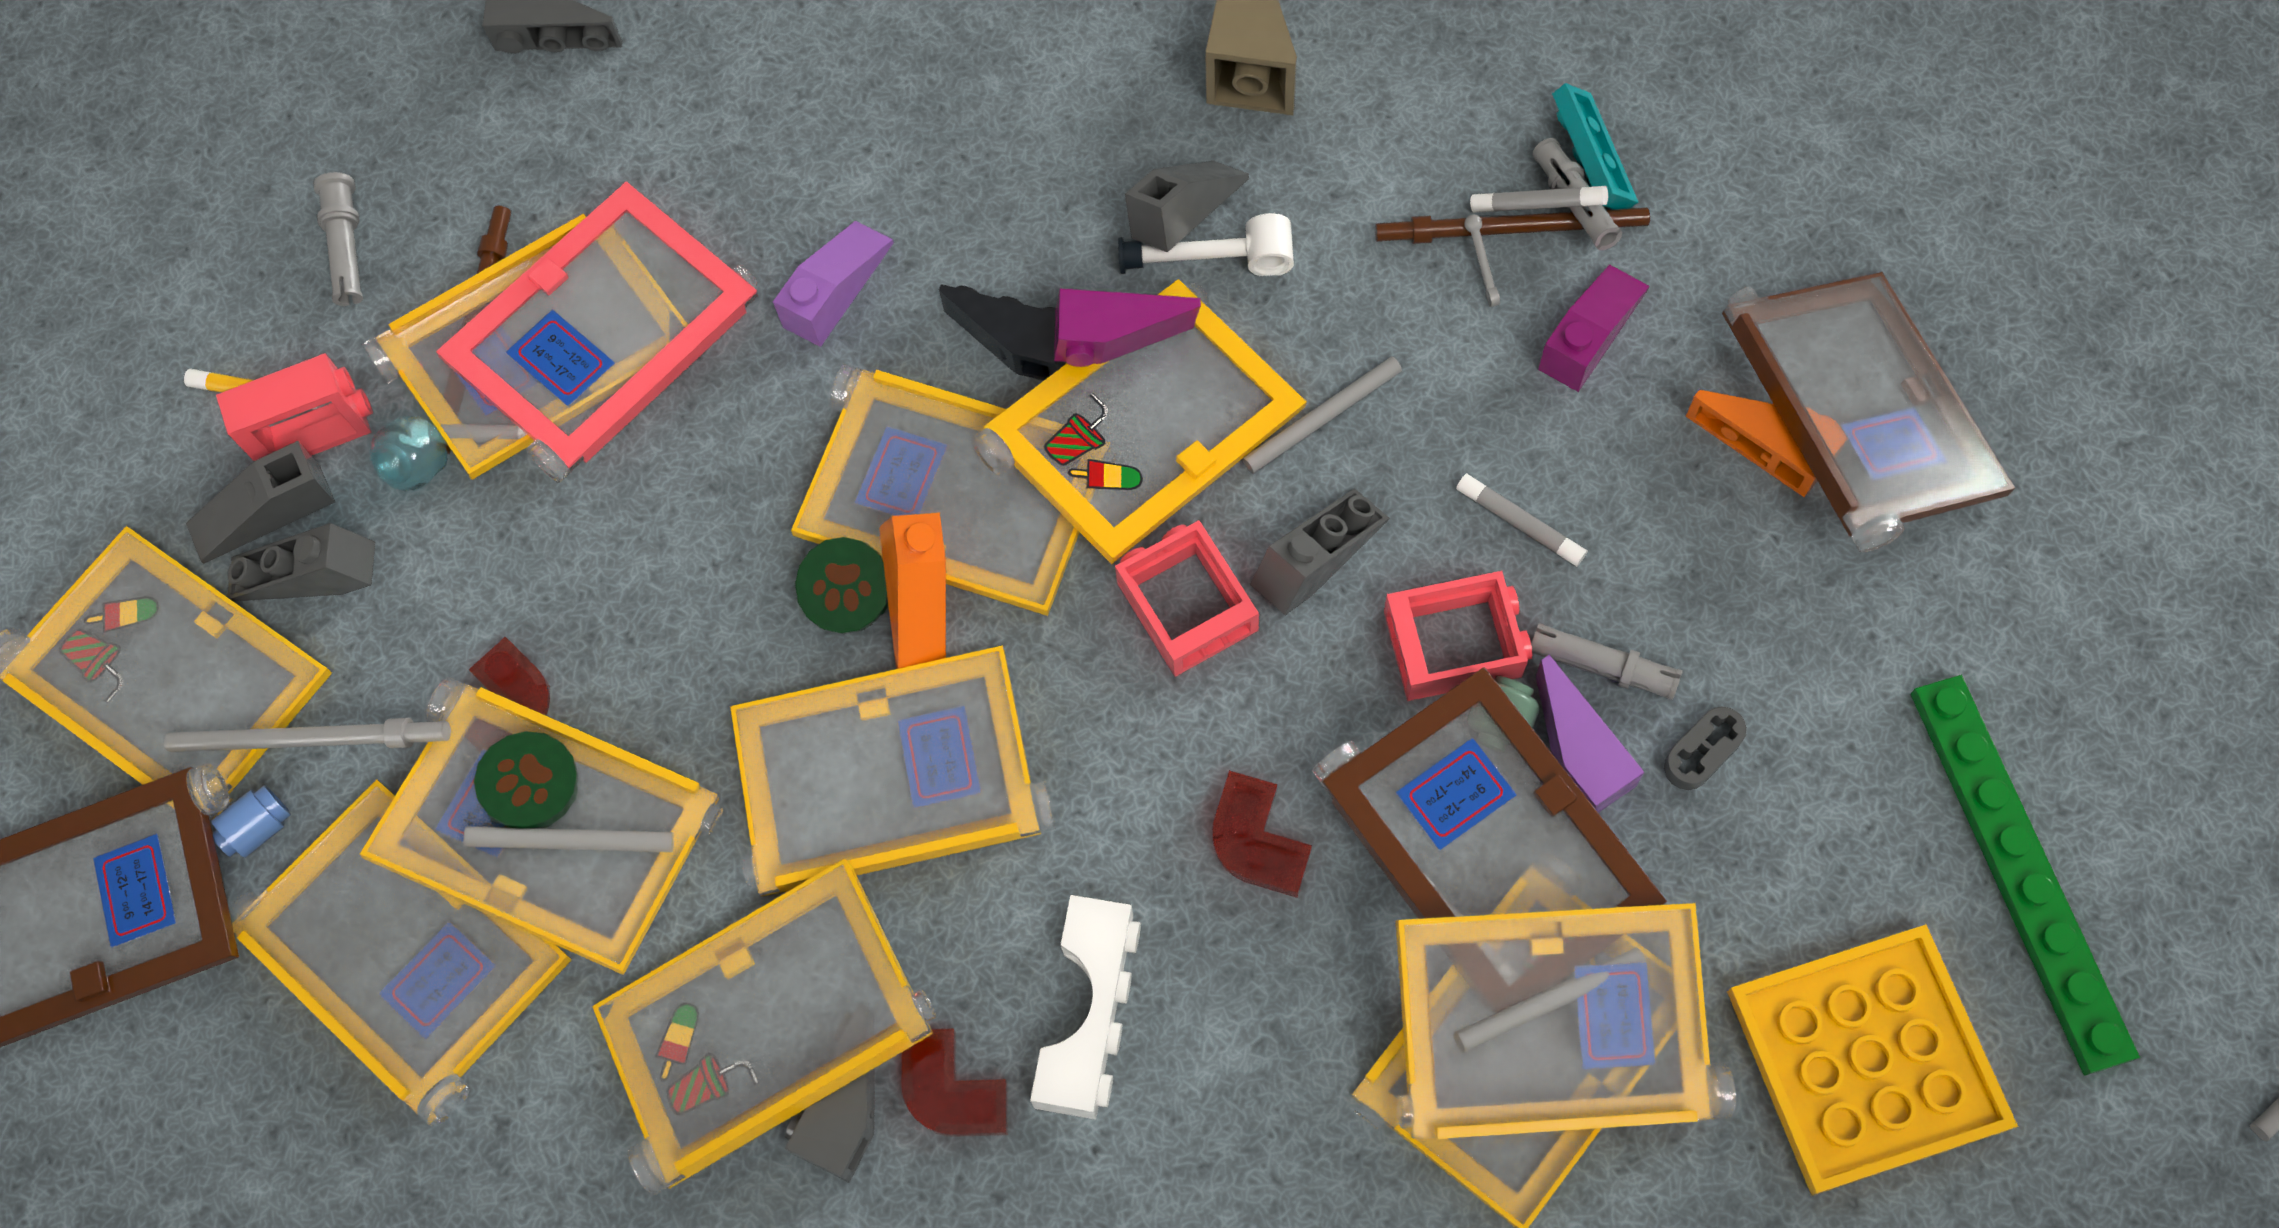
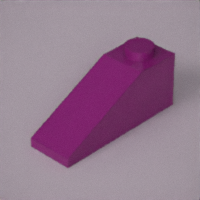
M1609 264L1568 310L1545 343L1538 370L1579 392L1650 286Z
M1060 288L1055 309L1054 361L1067 362L1069 365L1076 367L1102 364L1193 329L1201 307V298Z

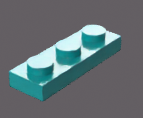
M1563 84L1552 93L1559 109L1557 111V118L1571 137L1574 144L1572 148L1573 155L1586 172L1590 182L1588 186L1607 187L1608 202L1603 206L1612 209L1632 208L1639 203L1592 94L1570 84Z

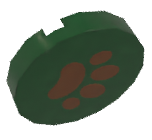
M847 537L825 540L811 549L799 565L795 582L798 603L806 617L824 630L841 634L863 631L873 625L872 623L877 621L889 606L883 558L878 551L864 541Z
M525 731L505 736L488 748L478 762L474 786L480 806L493 822L506 828L543 829L561 819L568 812L576 800L579 778L575 760L562 742L545 733Z

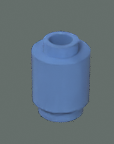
M262 786L256 792L250 789L211 820L216 828L212 832L214 842L227 856L231 857L237 852L246 858L284 827L282 822L291 813L267 786Z

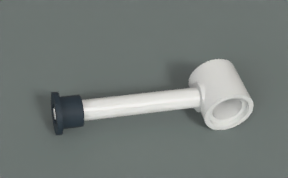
M1261 214L1251 218L1246 223V238L1179 242L1169 252L1150 245H1142L1140 241L1124 242L1123 237H1118L1121 274H1126V269L1143 268V263L1247 256L1248 269L1258 276L1282 275L1290 271L1294 265L1291 222L1287 217L1280 214Z

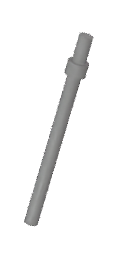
M389 718L384 724L175 732L166 734L164 746L168 752L385 744L388 748H410L414 742L448 741L451 735V728L447 721L413 722L411 718Z

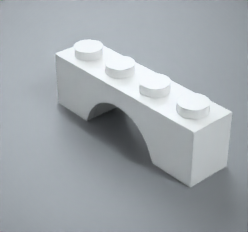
M1070 895L1061 948L1064 956L1076 963L1090 979L1093 988L1092 1005L1085 1022L1076 1033L1058 1044L1040 1048L1030 1099L1034 1109L1096 1119L1098 1106L1108 1107L1113 1075L1105 1074L1108 1054H1118L1122 1034V1024L1115 1023L1114 1019L1117 1003L1126 1004L1128 1001L1132 973L1125 972L1124 965L1127 952L1136 953L1141 928V922L1133 921L1131 905Z

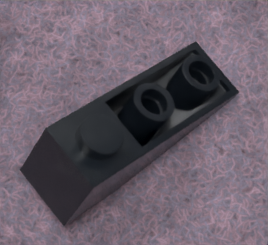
M940 285L939 293L944 312L1015 374L1044 381L1067 364V362L1054 361L1056 308L1045 307L1041 309L1025 305L1019 300L1008 296L996 298L983 295L967 286H957L955 288Z

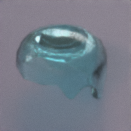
M399 417L383 426L371 441L370 462L379 478L394 489L406 492L420 489L430 483L433 477L445 468L448 458L444 439L437 428L422 417Z

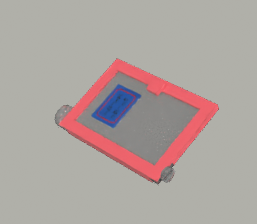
M626 181L440 347L436 353L443 362L534 440L526 448L528 455L549 477L560 483L582 461L587 463L746 313L745 308L758 297L757 290L754 288L758 283L753 274L744 266L738 264L732 270Z

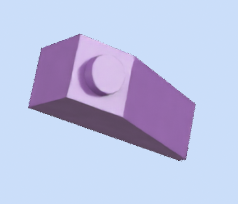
M854 221L796 268L774 299L773 304L782 327L821 347L894 243L893 239L857 221Z
M1548 655L1540 662L1536 673V681L1551 752L1599 813L1635 788L1642 778L1644 771L1553 658Z

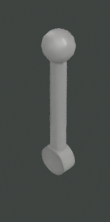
M1470 215L1465 219L1464 226L1467 231L1471 232L1486 287V298L1489 307L1500 305V296L1493 282L1480 233L1482 220L1477 215Z

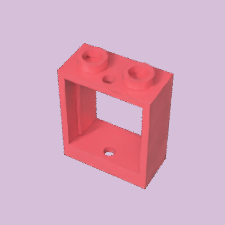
M326 353L216 395L227 434L253 461L296 441H299L312 456L372 433L366 416L373 414V410L367 395L362 388L355 389L345 367L338 369ZM328 402H332L331 404H328V405H326V406L320 407V408L315 409V410H313V411L307 412V413L302 414V415H300V416L294 417V418L289 419V420H287V421L281 422V423L276 424V425H274V426H271V427L269 426V425H271V424H274V423L279 422V421H281V420L287 419V418L292 417V416H294V415L300 414V413L305 412V411H307V410L313 409V408L318 407V406H320V405L326 404V403H328Z
M1200 520L1189 526L1178 525L1172 528L1162 537V541L1147 549L1143 547L1133 549L1122 557L1119 564L1115 565L1118 586L1175 677L1259 631V612ZM1196 554L1230 608L1171 640L1138 585Z
M1502 571L1387 594L1384 615L1407 701L1445 694L1483 667L1487 669L1494 680L1496 676L1510 679L1522 678L1528 660L1532 659V646L1527 631H1519L1515 615L1519 614L1517 593L1514 586H1506ZM1488 602L1504 659L1429 674L1413 617Z

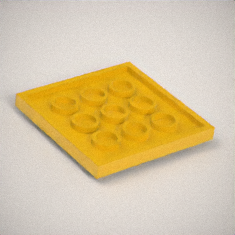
M1926 924L1731 987L1727 991L1811 1196L2018 1127Z

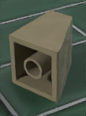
M1216 0L1205 52L1206 104L1293 115L1295 108L1297 56L1279 0Z

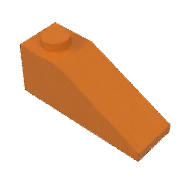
M1699 390L1696 393L1686 414L1687 418L1801 496L1805 497L1816 484L1817 479L1774 404ZM1805 410L1832 459L1835 460L1846 440L1834 423L1825 418H1818L1808 410Z
M940 512L891 516L879 527L895 663L896 669L946 658V558Z

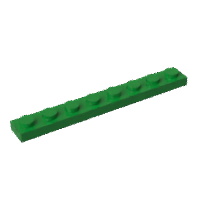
M1962 674L1915 688L1910 695L2083 1075H2090L2140 1058Z

